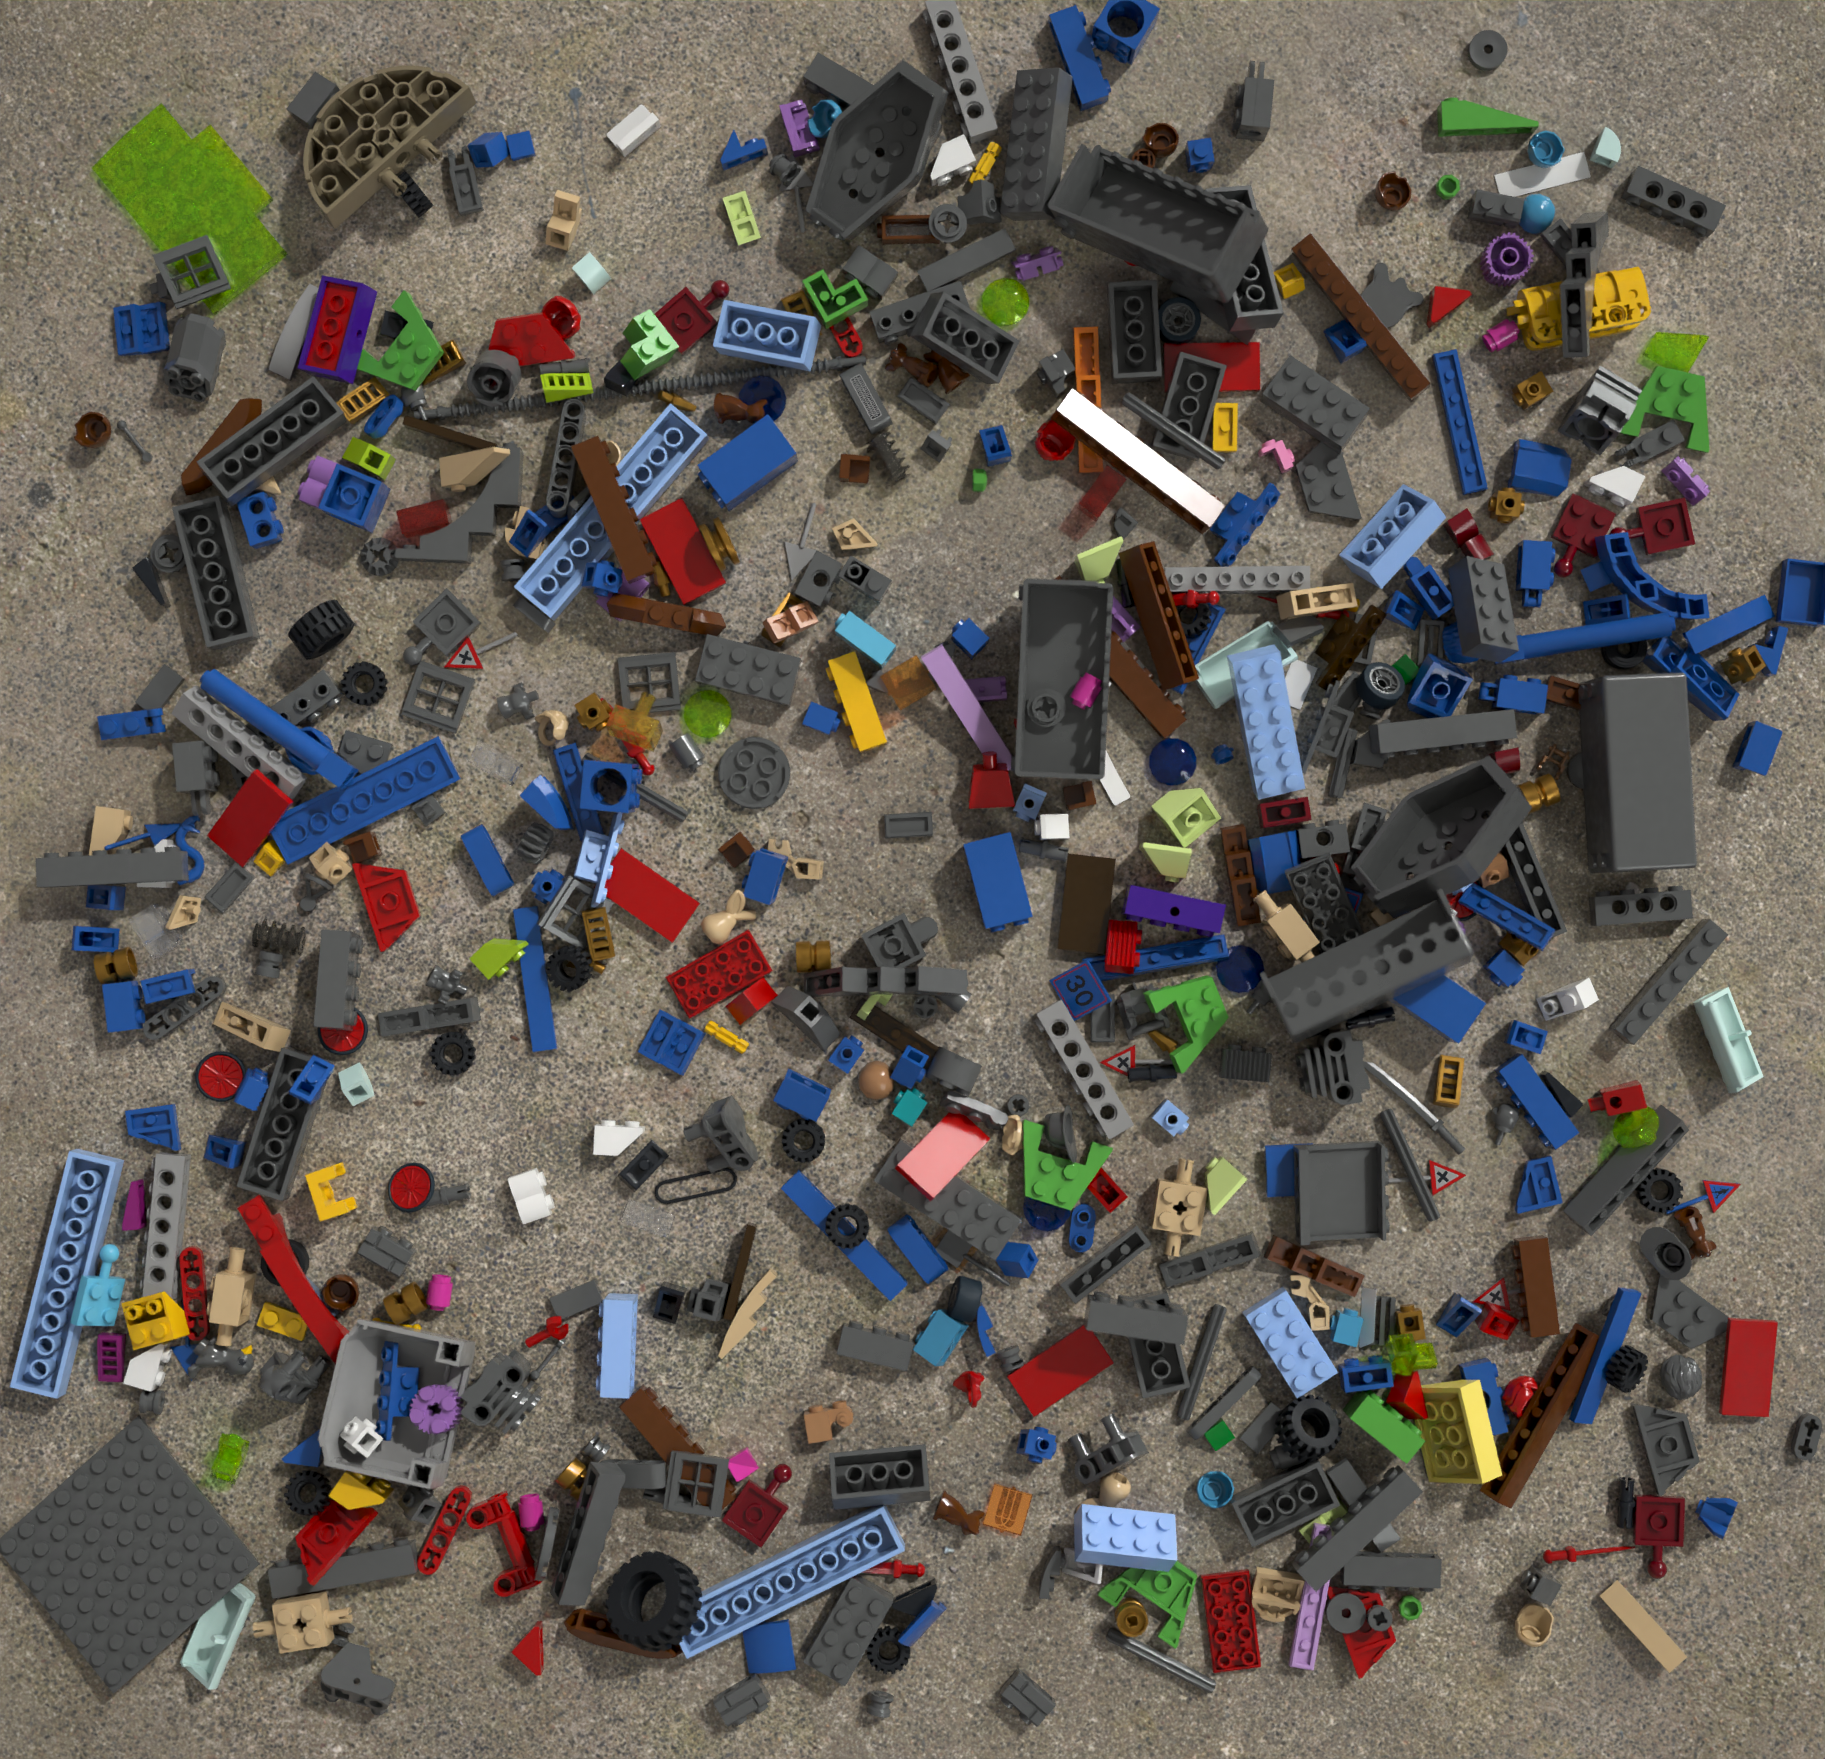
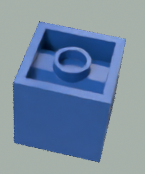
M1108 0L1093 26L1092 38L1095 47L1105 52L1107 50L1114 54V58L1121 63L1126 64L1127 62L1132 65L1156 25L1160 8L1146 0ZM1116 17H1128L1137 24V28L1140 31L1131 37H1120L1111 31L1108 23Z
M336 464L318 508L331 517L373 533L391 489L379 480Z
M584 760L580 809L621 813L635 812V808H639L640 794L637 793V784H641L642 770L639 769V764ZM610 768L619 771L620 776L627 783L626 794L618 799L619 803L610 804L604 801L603 796L597 789L598 779L607 773L606 770Z

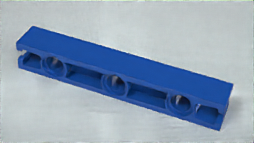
M798 1170L781 1189L828 1237L825 1231L826 1219L831 1210L836 1207ZM846 1217L838 1222V1230L843 1235H852L856 1231L854 1225ZM867 1239L858 1247L855 1246L852 1249H842L837 1246L889 1301L908 1285V1281Z

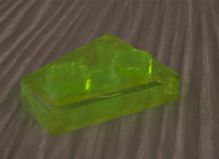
M1656 332L1642 355L1665 368L1689 373L1709 337L1697 334Z

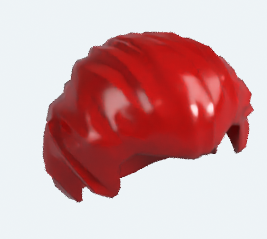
M555 296L543 306L542 312H545L551 320L552 326L563 336V340L570 339L579 331L581 315L570 300L562 296Z
M1052 419L1043 423L1037 430L1038 436L1035 440V448L1044 460H1064L1075 447L1076 438Z
M1519 1376L1507 1384L1502 1398L1510 1412L1517 1417L1523 1415V1408L1528 1406L1533 1391L1538 1389L1537 1382L1533 1377Z

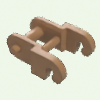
M1557 744L1549 746V753L1547 756H1542L1536 769L1540 770L1542 764L1546 760H1550L1558 765L1559 769L1554 776V779L1558 780L1559 775L1565 769L1563 764L1566 759H1570V752L1564 753L1556 748ZM1553 753L1562 757L1560 762L1551 757Z

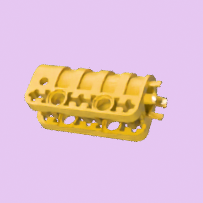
M1638 266L1596 274L1592 308L1594 325L1589 330V340L1632 331L1650 315L1651 306L1646 283ZM1563 281L1519 290L1517 300L1513 301L1514 306L1506 308L1507 316L1518 314V323L1516 325L1522 331L1524 344L1529 350L1538 351L1563 345L1562 340H1560L1562 339L1560 284ZM1532 336H1533V339L1538 342V345H1536V342H1535V341H1531V340H1530V338H1531Z

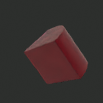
M1467 508L1442 524L1457 548H1460L1466 541L1479 535L1476 522Z
M1482 534L1466 541L1460 547L1465 557L1470 556L1486 560L1494 555Z
M1518 747L1489 754L1506 775L1520 771Z

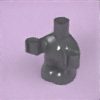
M522 682L514 685V692L512 694L497 698V704L502 716L508 719L514 714L521 712L526 720L535 717L532 713L533 709L530 708V702L539 699L537 691L526 693Z
M438 965L433 967L425 986L441 991L438 1002L444 1005L450 999L449 995L457 992L464 996L468 989L467 986L460 983L462 972L454 969L450 973Z

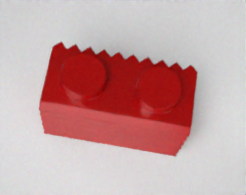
M1109 920L1105 972L1134 974V968L1139 967L1140 953L1136 952V945H1141L1142 930H1138V922Z

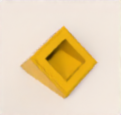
M1294 263L1273 272L1276 285L1284 299L1305 290L1304 278Z
M271 840L262 847L253 862L272 877L284 864L285 859L276 842Z

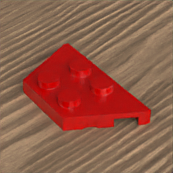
M545 312L500 318L495 321L488 350H500L515 356L519 361V366L575 358V352L568 347L562 339L563 336L552 326L551 320Z
M354 863L352 866L380 952H384L421 917L407 871Z
M328 1499L330 1502L329 1506L325 1505V1510L313 1516L295 1536L297 1546L301 1550L302 1563L307 1570V1581L311 1585L315 1586L378 1515L374 1508L361 1507L348 1510L337 1501Z
M1328 1587L1327 1595L1329 1600L1339 1593H1351L1357 1596L1365 1606L1366 1615L1369 1608L1373 1605L1384 1606L1379 1593ZM1345 1608L1342 1610L1343 1617L1350 1615L1349 1609ZM1366 1618L1364 1624L1357 1631L1342 1633L1359 1679L1363 1678L1373 1664L1377 1663L1385 1651L1396 1642L1391 1626L1385 1631H1376L1368 1624Z

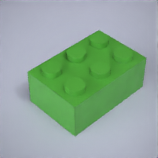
M1372 1390L1357 1391L1342 1410L1352 1421L1408 1464L1425 1442L1420 1436L1422 1431L1408 1419L1403 1422V1416L1389 1404L1384 1407L1382 1405L1384 1401Z

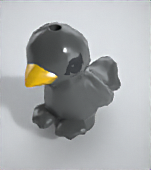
M217 1334L211 1340L205 1336L193 1350L198 1358L195 1363L187 1368L189 1379H194L199 1370L203 1368H215L222 1365L227 1367L224 1373H229V1376L244 1375L250 1372L254 1365L252 1345L239 1350H231L226 1346L216 1345Z

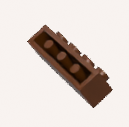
M1543 1235L1515 1238L1514 1245L1511 1246L1513 1259L1517 1261V1269L1514 1270L1516 1283L1520 1284L1521 1293L1517 1294L1519 1307L1523 1308L1524 1317L1520 1319L1522 1331L1526 1332V1335L1531 1338L1560 1334L1548 1238Z

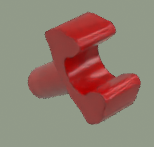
M561 1316L550 1317L546 1319V1329L525 1339V1343L531 1348L549 1337L562 1340L569 1332L568 1324L556 1328L562 1324Z

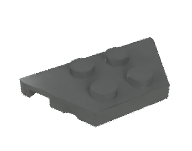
M1320 442L1295 466L1308 512L1327 514L1332 517H1344L1355 521L1361 520L1362 517L1343 454L1339 455Z
M1659 1272L1657 1273L1659 1278L1657 1289L1654 1291V1306L1651 1309L1650 1320L1690 1349L1727 1331V1321L1729 1318L1727 1315L1681 1281L1669 1280L1664 1278Z
M1632 1404L1656 1493L1662 1496L1666 1493L1665 1490L1675 1481L1678 1482L1684 1477L1686 1471L1692 1469L1700 1462L1688 1417L1685 1413Z

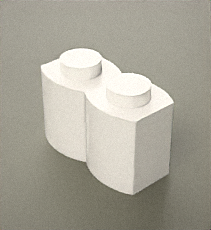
M534 1168L508 1178V1183L523 1224L552 1214L551 1209L555 1208L551 1195H546L544 1190L547 1182L543 1172H538V1169Z

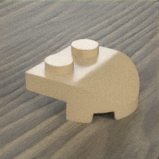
M1257 1567L1251 1588L1253 1608L1259 1612L1261 1618L1271 1622H1283L1285 1617L1291 1614L1296 1615L1300 1609V1598L1305 1583L1304 1578L1296 1573Z

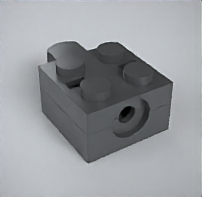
M1250 60L1248 76L1245 77L1243 85H1239L1238 92H1236L1234 107H1238V109H1236V115L1233 117L1232 130L1236 131L1235 139L1264 141L1270 129L1274 80L1264 79L1265 62H1259L1257 78H1254L1255 61Z
M205 741L172 743L176 791L190 794L194 816H200L201 812L204 815H209L211 813L210 792H217V786H220V774L216 771L215 762H218V752Z
M905 913L861 936L877 967L904 968L926 956L921 944L936 936L938 926L935 920L930 917H923L910 924Z

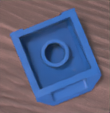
M1518 439L1515 442L1511 476L1508 480L1507 488H1513L1515 491L1558 497L1568 487L1572 462L1568 453L1564 449L1534 441Z
M1427 654L1412 685L1407 701L1408 709L1428 719L1451 716L1473 681V678L1458 665L1433 654Z
M539 775L519 796L555 829H573L571 817L560 794L545 776Z
M1296 830L1248 839V849L1251 855L1257 890L1261 892L1266 890L1267 894L1292 890L1285 870L1302 864Z

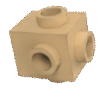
M328 842L324 843L309 857L316 868L315 873L323 881L328 879L334 885L344 879L352 870L347 862L350 859L349 856L341 848L336 850Z

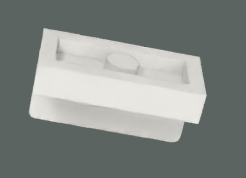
M640 105L607 133V137L621 154L626 157L659 129L661 125L653 112L650 113L644 105Z

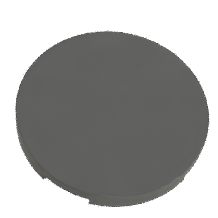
M748 737L737 741L725 751L719 763L718 778L722 790L732 802L748 809H761L777 802L787 790L790 781V765L784 752L775 743L761 737Z
M549 1506L535 1570L534 1580L543 1582L547 1572H542L543 1566L548 1567L557 1527V1522H553V1517H558L559 1514L557 1507Z

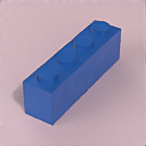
M1074 5L1049 14L1048 24L1066 73L1073 77L1072 90L1080 112L1106 103L1109 93H1111L1110 84L1107 78L1103 79L1101 71L1103 66L1099 56L1095 57L1094 41L1091 34L1087 35L1084 28L1087 24L1083 12H1079L1077 6Z
M1515 1054L1494 1069L1498 1075L1495 1077L1497 1082L1503 1089L1507 1087L1512 1094L1509 1097L1517 1108L1521 1107L1526 1113L1523 1116L1531 1128L1536 1127L1540 1133L1538 1138L1546 1148L1549 1146L1556 1150L1579 1133L1523 1054Z

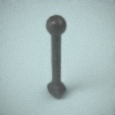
M123 420L119 421L117 427L123 430L141 452L142 459L145 462H151L153 459L152 454L144 450L127 428V423Z
M564 1339L560 1340L541 1365L530 1373V1377L533 1380H537L540 1377L539 1373L566 1342Z

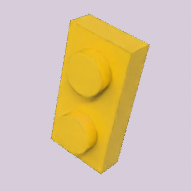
M1238 403L1215 404L1212 420V450L1215 452H1237Z
M267 1301L264 1303L257 1326L300 1341L304 1340L308 1326L298 1312Z

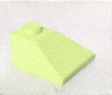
M1122 536L1076 556L1074 562L1082 581L1105 583L1104 580L1108 578L1124 541Z
M1201 788L1169 791L1151 806L1159 819L1183 848H1186L1221 819Z
M1146 842L1140 843L1139 849L1160 876H1165V881L1179 883L1180 878H1186L1192 849Z
M1222 1156L1218 1159L1216 1157L1212 1158L1206 1165L1207 1171L1204 1173L1205 1186L1208 1188L1206 1208L1214 1215L1247 1180Z

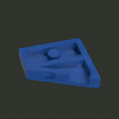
M175 1104L125 1111L128 1135L145 1139L157 1145L166 1146L174 1151L181 1150Z
M1548 1155L1526 1161L1515 1212L1519 1214L1563 1203L1552 1156Z

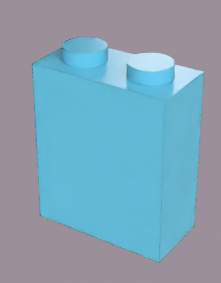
M850 611L847 615L842 613L834 624L836 636L881 669L885 667L896 652V645Z

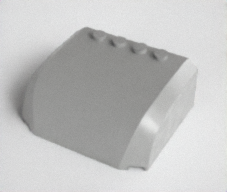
M358 1319L352 1330L341 1340L318 1439L323 1451L324 1465L427 1489L441 1487L448 1473L459 1424H456L455 1428H451L446 1433L428 1434V1432L424 1433L423 1430H419V1426H415L410 1417H393L391 1441L382 1440L368 1458L359 1451L353 1454L343 1446L347 1441L339 1435L343 1432L345 1425L352 1421L355 1416L362 1422L368 1419L376 1425L379 1418L377 1400L381 1393L379 1375L383 1368L381 1351L385 1341L397 1342L399 1344L397 1367L419 1368L418 1391L428 1385L446 1384L447 1386H452V1389H456V1392L459 1393L458 1397H461L467 1389L475 1355V1342L390 1323ZM439 1404L434 1406L435 1413L441 1412V1409L438 1408Z

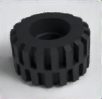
M330 600L319 604L298 619L288 632V637L306 660L315 659L340 644L351 633L355 623L337 600Z
M1303 1395L1279 1412V1417L1275 1420L1277 1427L1274 1431L1279 1436L1276 1439L1278 1444L1282 1443V1450L1284 1452L1288 1451L1290 1453L1289 1457L1293 1459L1298 1457L1300 1462L1306 1460L1308 1463L1313 1462L1329 1453L1339 1443L1341 1439L1339 1435L1342 1434V1428L1339 1427L1341 1419L1336 1417L1338 1412L1336 1409L1332 1410L1330 1408L1331 1404L1328 1401L1324 1403L1323 1398L1319 1396L1314 1399L1313 1395H1307L1306 1397ZM1301 1419L1311 1424L1316 1438L1309 1436L1303 1430Z

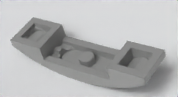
M312 284L308 285L292 310L277 342L268 369L288 380H292L298 367L299 357L302 353L319 288Z

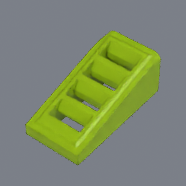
M548 373L540 375L546 403L594 393L589 373Z

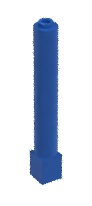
M1665 612L1535 634L1517 635L1519 651L1500 663L1494 662V665L1672 636V631L1676 630L1674 616H1669V613Z
M216 669L207 670L201 676L200 688L314 768L316 772L337 787L346 789L358 772L356 767L327 749Z

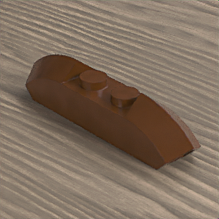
M240 399L181 474L182 486L186 496L199 493L212 486L210 481L201 472L197 461L260 416L262 413V399Z
M614 593L606 603L610 617L713 636H718L726 628L721 613Z
M580 1608L574 1610L564 1621L568 1632L583 1641L655 1659L674 1658L683 1653L680 1644H671L672 1648L665 1651L660 1649L658 1652H650L623 1641L611 1629V1623L608 1622L606 1614Z

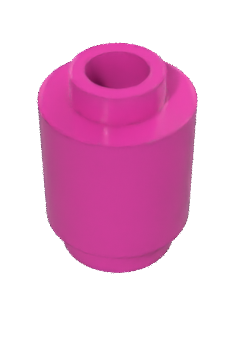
M1505 319L1486 330L1482 340L1491 353L1495 350L1498 352L1518 340L1517 334L1520 331L1513 320L1510 322L1508 319Z
M1085 672L1083 677L1080 676L1070 695L1074 699L1072 704L1085 710L1086 706L1091 708L1102 688L1100 687L1102 681Z
M432 1274V1279L428 1282L426 1304L430 1305L431 1310L444 1311L445 1307L450 1306L453 1287L451 1276Z
M537 1493L520 1496V1502L518 1503L520 1526L525 1527L526 1531L539 1530L540 1525L545 1523L542 1499L539 1498Z

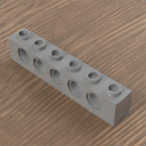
M955 0L925 1V10L922 11L925 24H930L932 33H929L933 47H938L940 55L937 56L940 69H945L948 78H945V84L948 92H953L955 98L952 101L956 115L960 114L963 122L960 123L962 135L964 134L965 137H968L970 144L996 136L998 127ZM946 20L950 25L947 28H941L938 26V22ZM952 42L958 47L950 51L945 48V45ZM961 65L965 68V71L956 73L953 71V67ZM967 87L973 93L969 96H964L960 93V90ZM977 110L980 116L973 119L968 116V112Z
M1310 566L1164 568L1171 594L1186 593L1188 590H1194L1199 594L1210 593L1211 591H1215L1218 594H1284L1289 591L1310 589Z
M197 685L182 694L171 713L248 778L253 771L258 769L290 799L296 797L308 778Z
M1059 999L1035 1013L1038 1017L1034 1020L1041 1033L1046 1031L1050 1038L1046 1041L1053 1054L1058 1051L1062 1058L1059 1061L1061 1068L1065 1074L1070 1072L1073 1077L1072 1087L1077 1095L1082 1093L1086 1102L1083 1103V1106L1089 1116L1094 1114L1098 1120L1095 1126L1101 1137L1106 1135L1110 1140L1134 1126L1063 1001ZM1055 1022H1062L1065 1025L1063 1034H1053L1052 1025ZM1067 1043L1076 1044L1077 1052L1075 1055L1067 1056L1064 1053V1047ZM1082 1063L1087 1064L1089 1067V1073L1084 1077L1076 1074L1077 1066ZM1094 1084L1101 1087V1094L1096 1098H1092L1088 1094L1089 1087ZM1109 1105L1113 1108V1115L1110 1118L1101 1117L1100 1110L1103 1106Z
M160 1152L152 1160L151 1170L154 1172V1180L151 1181L149 1186V1195L152 1196V1201L147 1209V1219L150 1222L149 1229L146 1230L144 1242L147 1244V1253L143 1255L142 1267L145 1268L144 1277H142L140 1282V1292H143L142 1297L165 1291L173 1300L178 1298L179 1259L183 1246L191 1154ZM166 1172H170L173 1175L174 1180L172 1184H168L165 1181L164 1176ZM164 1196H168L171 1199L170 1208H166L163 1205L162 1199ZM161 1220L168 1222L169 1230L167 1232L161 1230ZM159 1244H163L166 1247L167 1253L165 1256L159 1254ZM157 1268L163 1270V1280L156 1277L155 1271Z

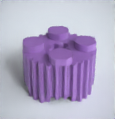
M1510 232L1507 234L1503 233L1500 237L1497 236L1486 246L1480 258L1482 260L1480 262V265H1482L1480 269L1484 271L1482 273L1484 279L1493 285L1497 283L1498 287L1501 285L1503 287H1506V285L1511 286L1519 282L1528 273V270L1531 268L1530 265L1533 263L1532 258L1534 255L1531 254L1533 250L1530 249V246H1527V241L1523 242V238L1519 239V236H1516L1515 233L1511 235ZM1505 256L1506 260L1510 261V263H1506L1503 260V257Z
M446 1384L428 1385L418 1391L419 1394L414 1395L416 1398L412 1399L413 1404H410L412 1409H410L409 1416L411 1421L415 1423V1426H419V1430H423L424 1433L428 1432V1434L446 1433L451 1428H455L456 1424H460L459 1420L463 1418L460 1413L464 1408L461 1406L463 1402L460 1401L461 1397L457 1396L459 1393L456 1392L455 1388L452 1389V1386H447ZM439 1404L438 1408L441 1409L440 1413L434 1412V1406Z

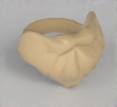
M546 710L535 717L536 722L540 723L538 736L542 744L553 746L558 741L564 739L570 723L566 715L557 710ZM550 722H552L554 727L552 734L554 739L552 741H549L545 735L546 726Z
M1010 1115L1008 1116L1007 1124L1003 1128L1002 1150L1008 1154L1015 1155L1016 1152L1022 1149L1023 1129L1020 1116Z

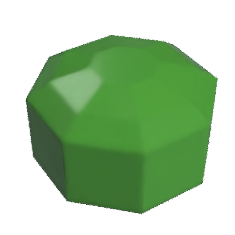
M1443 175L1435 185L1436 194L1443 200L1453 199L1460 190L1459 180L1453 175Z
M974 469L972 491L984 492L987 486L986 471L984 469Z
M1413 1595L1402 1596L1397 1603L1399 1614L1408 1621L1418 1619L1422 1613L1421 1602Z

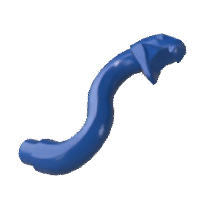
M199 816L188 817L176 831L175 842L177 847H180V851H187L188 856L195 862V866L188 871L189 881H177L179 886L198 880L205 868L204 859L200 852L189 846L185 840L188 832L200 833L195 826L197 821L200 822Z

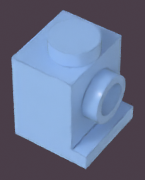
M1025 783L1013 809L1014 812H1017L1015 817L1029 822L1030 819L1035 820L1047 793ZM1027 799L1033 801L1034 805L1032 808L1025 806L1024 803Z
M1166 1098L1150 1116L1173 1136L1176 1133L1181 1135L1189 1126L1186 1122L1189 1117ZM1171 1115H1175L1177 1118L1174 1124L1168 1122V1118Z

